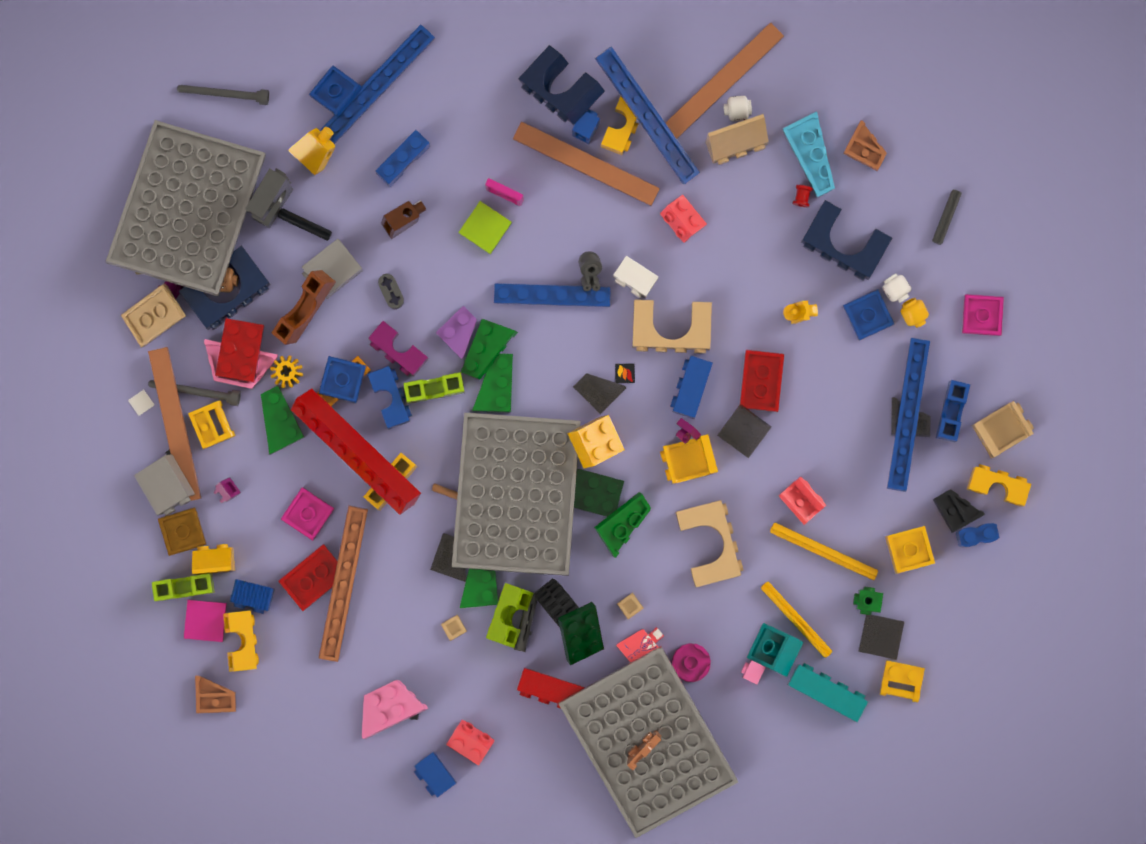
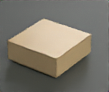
M633 593L617 603L627 619H630L644 609Z
M458 615L441 624L450 641L467 632Z

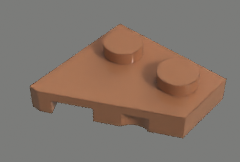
M861 120L843 154L878 171L887 153L879 145L875 136L870 133L864 121Z
M199 675L195 676L196 713L236 712V692Z
M657 731L646 734L642 739L643 743L638 747L635 745L628 752L627 766L632 771L637 767L636 763L643 757L645 758L661 741V735Z

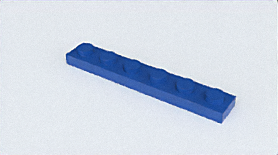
M495 283L494 303L610 307V287H601L598 291H594L593 288L589 291H584L583 286Z

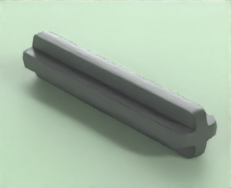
M954 189L951 191L932 242L939 245L943 243L962 194L960 191Z

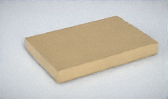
M162 284L121 314V317L142 348L178 323L186 315L168 286Z

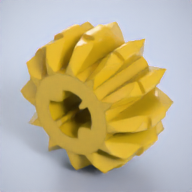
M288 355L287 361H285L284 356H280L281 363L274 360L277 368L270 367V370L276 372L271 375V378H277L275 381L276 385L282 381V388H285L288 382L289 387L292 388L293 380L297 384L300 383L296 376L303 377V373L297 372L303 369L302 365L296 366L299 362L298 359L291 363L292 356ZM285 367H287L289 370L291 368L292 370L291 372H289L288 377H286L285 374L282 375V372L285 371Z

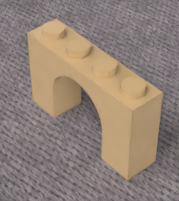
M634 300L632 348H636V351L647 352L648 348H654L656 352H667V349H675L676 353H687V350H694V353L705 354L706 350H710L712 302H692L691 327L688 333L679 339L671 340L660 336L654 328V300Z
M719 500L675 512L680 531L699 526H709L717 530L723 539V551L716 561L690 569L695 588L741 576V571L744 570L741 560H737L735 554L739 551L736 541L732 542L730 534L733 533L731 522L727 523L725 515H728L726 503L722 504V501Z

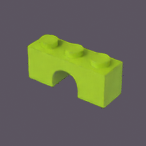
M461 372L443 375L435 379L403 383L408 404L465 393Z
M212 573L152 582L154 601L215 593Z
M505 583L486 638L515 648L521 630L513 626V615L518 610L528 611L534 593Z

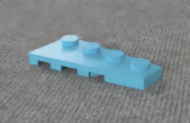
M815 112L782 130L818 198L834 190L835 186L818 113Z

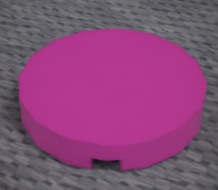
M688 643L675 651L672 657V665L680 679L686 682H695L703 679L708 674L711 660L709 653L704 647Z

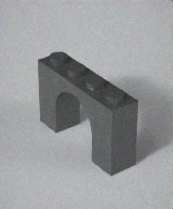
M269 168L245 208L252 214L251 217L269 229L293 191L290 185L291 182L286 174L277 168L275 171Z

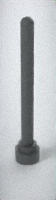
M188 85L177 86V91L180 93L256 100L260 105H268L269 90L265 89L257 92H246Z
M150 380L148 386L156 388L155 381ZM176 384L179 393L226 400L227 403L233 406H239L241 391L232 390V392L228 391L226 393Z

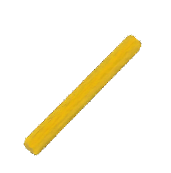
M768 581L761 586L762 591L820 654L827 658L832 653L830 647Z

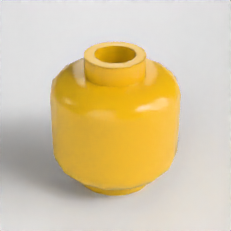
M911 298L902 304L903 307L900 312L908 326L918 328L926 323L925 320L928 318L929 312L922 300Z

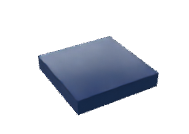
M332 65L309 93V96L339 117L362 89V86Z
M875 290L843 305L859 341L894 325L879 290Z
M328 356L319 394L357 403L366 365Z

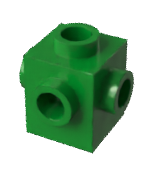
M864 587L863 590H858V593L854 594L853 605H856V609L860 610V614L871 615L872 612L881 613L883 593L875 592V588ZM866 598L870 599L869 605L865 603Z

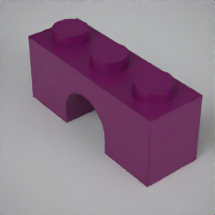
M382 321L368 338L371 341L369 345L377 352L381 349L386 353L384 357L392 364L397 362L401 366L399 370L405 375L409 376L411 374L415 376L429 358L414 345L404 353L395 351L393 342L399 334L386 322Z

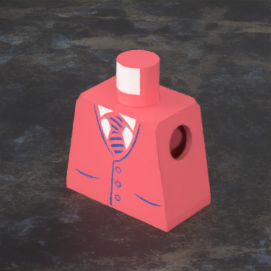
M657 627L649 634L644 629H641L619 642L616 646L631 663L658 648L656 643L664 635Z

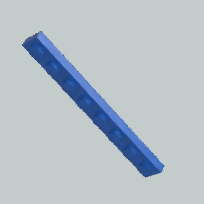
M420 24L362 85V89L339 117L334 115L320 131L324 127L330 128L334 134L329 140L335 144L429 46L435 37Z
M612 46L595 57L597 63L682 184H686L700 173Z
M910 339L887 489L907 491L930 341Z

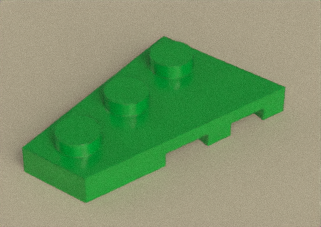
M482 319L461 373L480 380L494 363L497 355L501 351L503 352L507 347L506 344L518 332Z
M498 354L494 359V363L485 374L472 411L511 412L513 354Z
M279 386L262 393L261 400L269 455L305 437Z
M640 492L594 527L614 558L618 556V551L622 545L628 542L632 531L639 527L651 510L650 505Z
M469 569L460 608L497 605L496 572L493 570Z

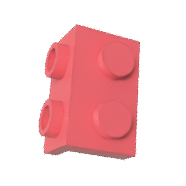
M684 195L671 202L660 213L664 221L669 224L677 237L684 243L707 225Z
M799 477L779 495L781 500L804 525L826 506L822 497L816 494L810 487V484L802 477Z
M461 720L446 745L479 766L495 740L487 733H483L475 728L471 723Z

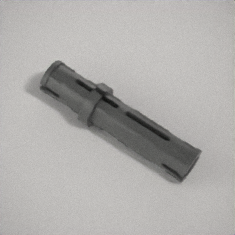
M534 594L528 611L523 610L520 626L517 628L521 630L514 648L517 651L526 652L528 638L532 634L530 630L537 604Z

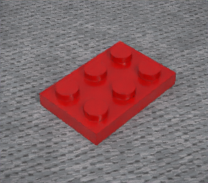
M225 319L215 376L254 383L264 325Z
M752 350L745 351L739 408L778 412L784 354Z
M323 544L278 582L300 609L304 611L332 588L337 559Z

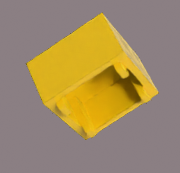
M925 526L885 536L895 574L935 564Z

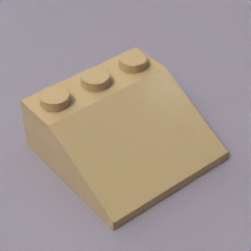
M764 114L708 133L705 143L713 164L717 162L718 165L727 163L729 158L734 156L737 159L744 157L751 150L755 152L764 150L769 142Z

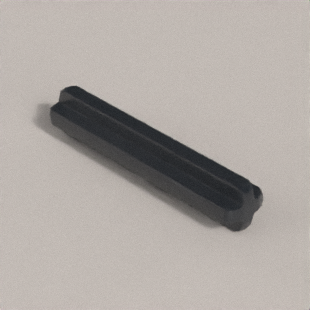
M281 208L278 213V218L326 241L332 235L330 230L284 208Z

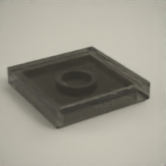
M740 404L717 436L749 458L772 426Z
M865 615L858 652L897 660L904 621L876 615Z

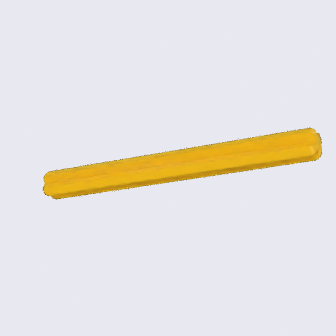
M774 523L770 529V533L866 578L875 580L878 575L877 569L780 524Z

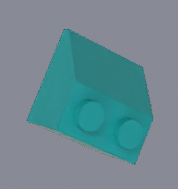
M763 623L747 658L787 677L803 645V641Z

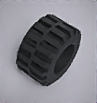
M553 578L534 593L537 601L558 626L559 617L579 608L559 582Z

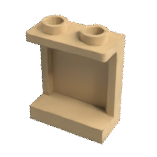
M1012 401L971 425L991 459L1034 434L1032 431L1034 427L1028 419L1025 420L1022 413L1024 411L1019 403Z

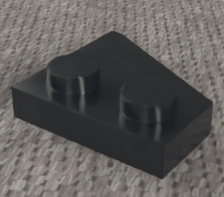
M951 489L933 499L951 533L985 515L983 511L973 507L969 501L962 499Z

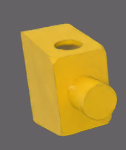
M324 127L322 131L315 128L303 136L288 151L311 173L316 175L324 170L335 149V144L329 140L334 133L328 127Z

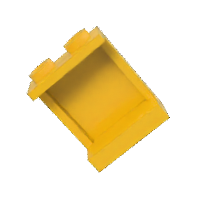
M708 434L700 436L697 441L690 439L686 444L679 442L665 445L662 447L663 451H660L662 462H666L668 469L665 470L667 480L672 481V484L718 472Z

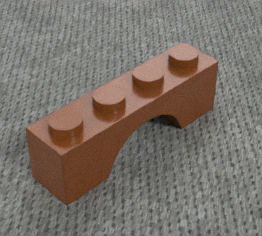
M323 270L311 271L301 286L303 289L301 298L289 313L280 318L271 333L285 345L297 343L336 281Z

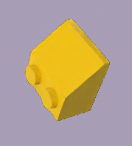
M228 544L216 545L217 549H209V546L197 547V551H192V574L235 571L233 547H228Z

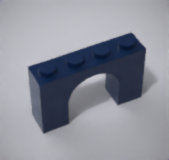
M549 45L518 79L523 84L521 88L527 94H534L533 97L540 104L544 102L545 107L552 113L556 111L558 113L557 116L562 121L566 122L568 120L574 125L605 90L597 80L585 72L569 90L560 94L550 93L553 81L569 63L561 53Z
M825 200L801 241L804 244L803 247L811 252L815 250L821 253L820 257L829 262L831 260L837 262V266L842 270L847 271L849 269L853 271L854 276L863 281L864 279L869 280L892 237L875 229L862 251L853 255L840 253L831 243L830 231L842 209Z
M242 245L233 251L230 263L241 279L240 291L233 300L226 303H217L210 300L205 292L184 287L179 291L207 330L211 328L212 330L217 329L222 325L221 321L226 317L230 319L238 313L237 309L242 305L244 307L248 306L253 302V297L257 294L261 296L269 290L268 286L271 284Z

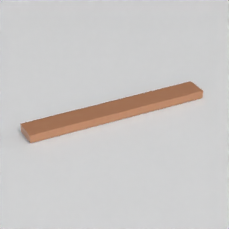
M769 23L666 122V125L676 139L784 37L772 23Z
M522 121L513 137V140L649 206H652L660 188Z
M164 347L148 351L170 453L174 456L195 495L190 497L191 501L202 499L169 349Z
M348 505L319 659L336 662L339 659L368 512L366 508Z

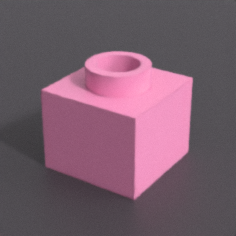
M752 660L749 663L745 662L741 673L744 674L742 678L757 685L766 667Z

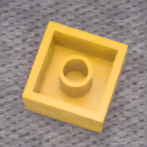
M609 415L598 417L567 433L583 468L596 466L625 450Z

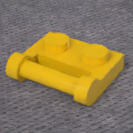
M221 400L188 413L203 449L236 436L234 430L231 431L222 409L223 404ZM215 410L224 434L219 436L209 411Z
M886 660L880 695L898 696L912 699V702L918 703L925 668ZM888 681L914 686V691L888 687Z

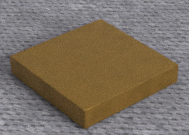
M196 507L158 518L169 556L207 545Z

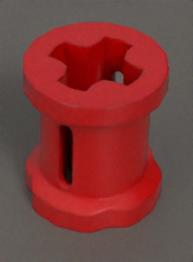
M796 185V198L792 204L808 208L810 205L808 200L813 188L805 185Z

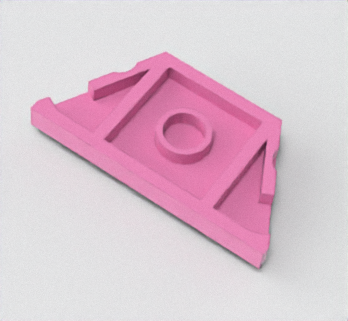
M204 340L213 379L216 382L253 389L272 366L274 360L278 358L277 354L260 351L254 383L215 376L221 342Z
M395 680L364 695L362 738L367 739L427 710L428 707L422 704L412 691L407 690L400 680Z

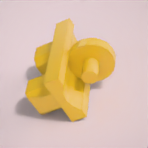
M808 300L789 304L783 309V315L785 319L791 321V324L801 323L810 320V317L818 316L817 304L809 305Z

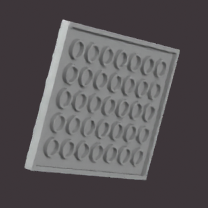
M155 120L106 258V263L218 296L247 212L245 208L252 198L266 153Z
M464 413L452 568L569 576L578 455L567 433L579 428L580 421Z
M662 646L559 702V706L635 838L738 783L737 777ZM657 731L661 735V741L645 758L643 757L636 763L637 767L632 771L627 766L628 752L635 745L637 747L643 743L642 739L646 734Z

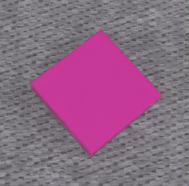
M490 178L487 179L485 183L487 191L518 206L522 205L524 201L523 194Z
M965 294L962 333L1001 336L1004 297Z
M302 487L281 517V520L313 541L335 508Z
M187 600L184 639L223 642L225 629L223 614L226 613L227 603Z

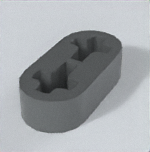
M383 274L378 281L382 294L390 308L399 309L404 304V298L398 284L392 275ZM384 278L392 279L393 282L390 283L392 290L389 291L386 285L382 286ZM393 292L397 298L400 297L398 305L390 303L392 300L390 294Z

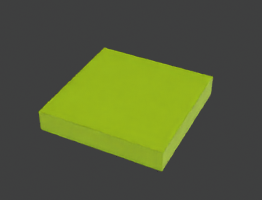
M479 201L458 233L491 255L512 222Z

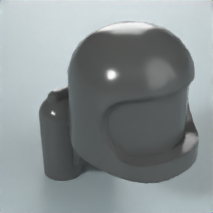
M592 251L584 252L578 261L583 275L581 278L584 291H589L593 288L594 291H598L601 288L597 277L602 271L600 258Z

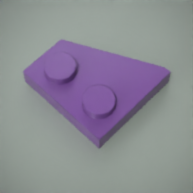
M462 306L436 334L463 359L477 319Z

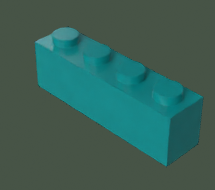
M803 663L802 666L800 664L797 665L787 684L788 686L858 722L868 703L865 700V695L858 691H855L853 694L847 690V685L839 681L837 684L831 682V677L822 672L820 675L814 673V668L806 663Z

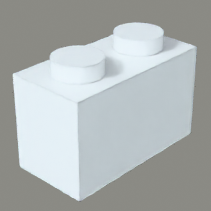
M628 256L624 258L613 275L618 285L622 287L628 286L632 289L631 293L639 298L641 296L646 298L658 280L657 275Z

